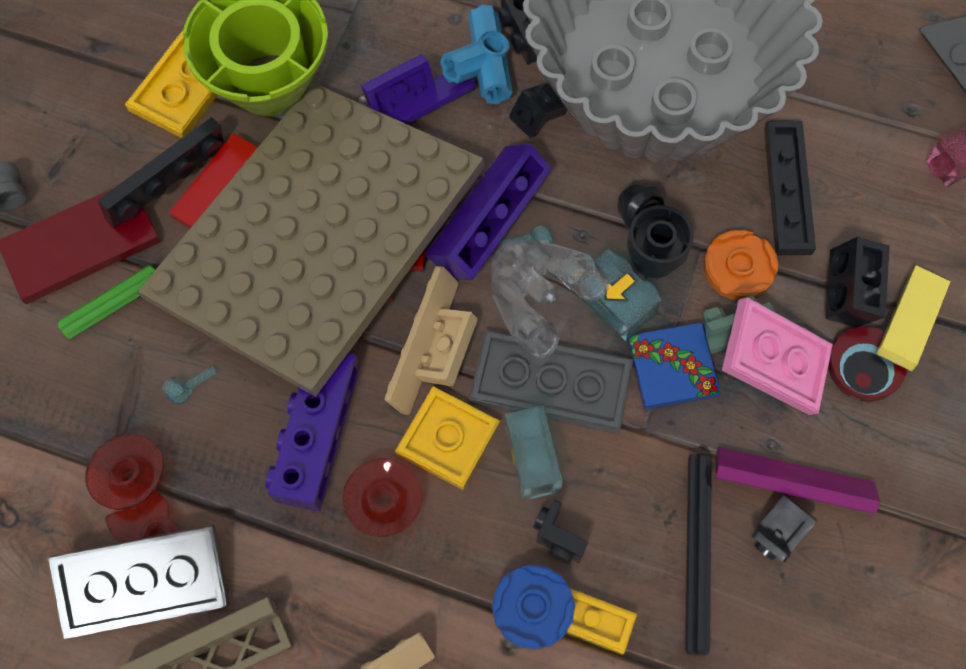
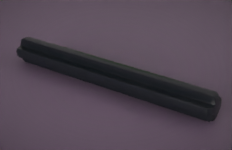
M693 454L688 458L685 651L690 655L697 656L708 655L710 652L712 460L705 454Z

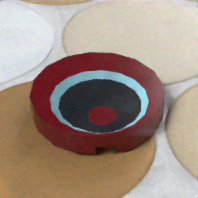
M866 326L853 328L842 334L835 341L831 350L828 370L832 381L841 392L848 396L853 395L856 398H861V401L873 402L887 398L900 388L907 375V369L876 354L885 334L884 331Z

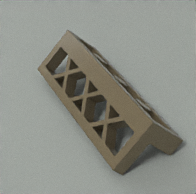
M266 597L116 669H180L182 664L190 660L204 665L202 669H249L293 648L276 603ZM273 622L280 643L265 650L252 646L251 643L257 629ZM248 633L245 642L236 640ZM231 642L242 647L234 665L223 668L213 664L220 646ZM249 650L257 652V654L245 659ZM209 652L206 661H205V660H202V659H200V658H197V657H199V656H201V655H203V654Z

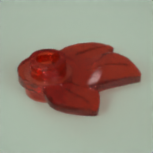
M146 487L138 489L135 509L117 511L107 515L105 518L110 533L119 542L156 536L160 531H166V534L180 531L177 524L169 518V505L166 499L155 490Z

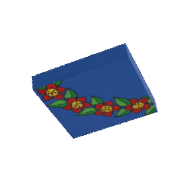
M702 323L628 336L627 342L631 359H633V367L644 410L715 398L720 395Z

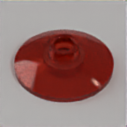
M123 434L109 439L93 453L88 462L85 483L89 494L97 503L113 510L130 509L143 503L156 491L161 482L164 472L162 454L150 439L141 435ZM135 471L134 475L125 481V476L129 472Z
M390 458L373 459L360 465L349 476L343 490V507L348 519L359 531L374 537H389L401 533L414 522L422 505V489L415 473L404 463ZM383 494L391 497L390 504L385 507L377 504L378 497Z

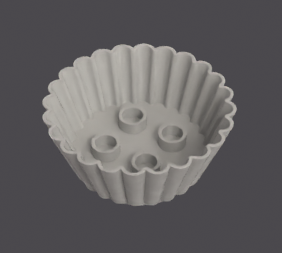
M524 0L523 2L524 12L530 21L525 31V37L537 55L536 63L538 69L571 115L577 119L588 135L598 136L604 147L608 149L621 148L622 153L629 158H638L644 155L646 159L652 162H661L667 156L675 161H682L694 153L705 154L780 111L785 105L786 97L800 89L806 82L807 72L804 67L814 61L819 54V45L813 36L822 27L823 19L821 13L811 6L815 0Z

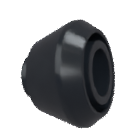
M635 184L623 190L618 198L617 209L626 227L630 230L634 217L643 209L655 205H665L662 191L654 186Z

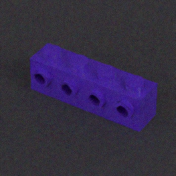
M531 144L505 146L425 255L436 266H443L455 279L473 280L552 168Z
M348 353L316 397L301 388H298L297 393L293 392L291 394L287 413L290 415L287 429L282 428L277 439L276 449L279 451L276 466H270L265 481V487L269 489L268 494L275 502L320 512L360 370L356 355Z

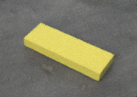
M916 265L910 272L876 354L913 371L919 363L951 281Z

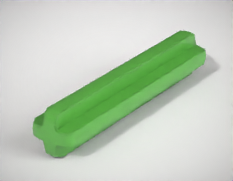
M151 265L146 266L59 319L57 324L63 335L68 339L73 338L140 297L141 295L137 291L153 274L155 269Z

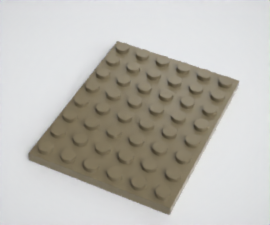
M311 83L304 96L291 107L137 292L144 300L316 397L485 168L484 159L315 83Z

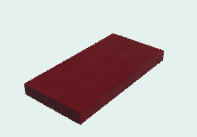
M110 189L0 239V251L21 301L25 304L33 302L160 243L161 241L145 207L140 208L132 219L123 221L114 228L105 220L98 202L101 197L112 190Z

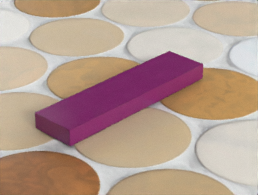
M722 447L717 449L715 456L717 479L872 514L877 513L880 499L874 481Z

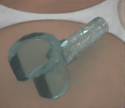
M538 226L530 234L521 237L502 239L503 248L534 244L538 253H544L555 247L552 235L545 226Z
M211 366L193 378H189L184 383L176 377H171L163 384L162 391L165 392L164 396L174 404L180 405L188 400L196 386L217 373Z

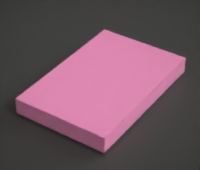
M747 297L738 301L722 371L808 415L819 414L833 344Z

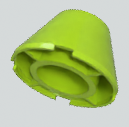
M200 0L190 12L183 29V53L194 77L213 93L259 116L284 114L304 96L324 58L328 43V29L325 16L316 0ZM279 56L275 60L263 65L247 66L252 61L261 57Z

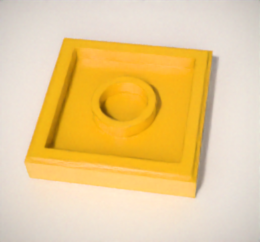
M433 386L396 448L395 453L397 456L464 490L500 426V420Z

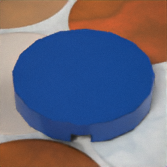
M531 564L515 569L502 578L494 592L492 611L495 624L506 640L519 648L539 650L551 647L564 637L573 622L575 603L571 590L561 575L548 567Z

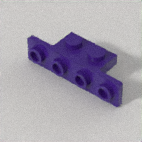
M420 54L362 84L361 88L369 108L408 124L473 90L475 84L472 79L458 84L455 82L449 83L443 74L433 79L428 60Z

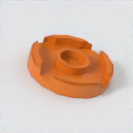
M730 230L718 235L708 247L703 261L704 276L711 288L721 296L735 301L751 295L754 298L763 295L772 286L779 268L777 254L771 244L763 237L760 239L754 236L753 232L747 230Z

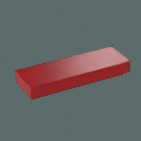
M233 133L169 211L170 216L190 229L258 147Z

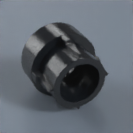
M655 205L640 211L631 223L627 238L628 252L636 270L647 279L648 277H665L680 267L686 261L693 244V227L689 219L681 211L670 206ZM654 240L661 241L665 244L656 243Z

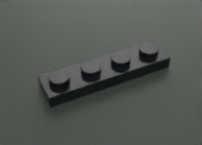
M210 117L101 197L98 202L105 220L115 228L123 221L132 219L140 208L151 200L160 198L168 187L179 179L188 177L194 168L204 160L214 157L224 145L221 125Z
M767 121L764 127L775 253L777 255H813L816 250L803 121Z

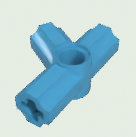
M480 5L476 9H471L468 14L472 44L443 54L440 64L443 69V76L449 83L455 82L458 84L477 76L481 97L485 98L486 103L499 104L501 101L508 100L513 92L506 59L509 42L501 32L499 16L493 10V6Z

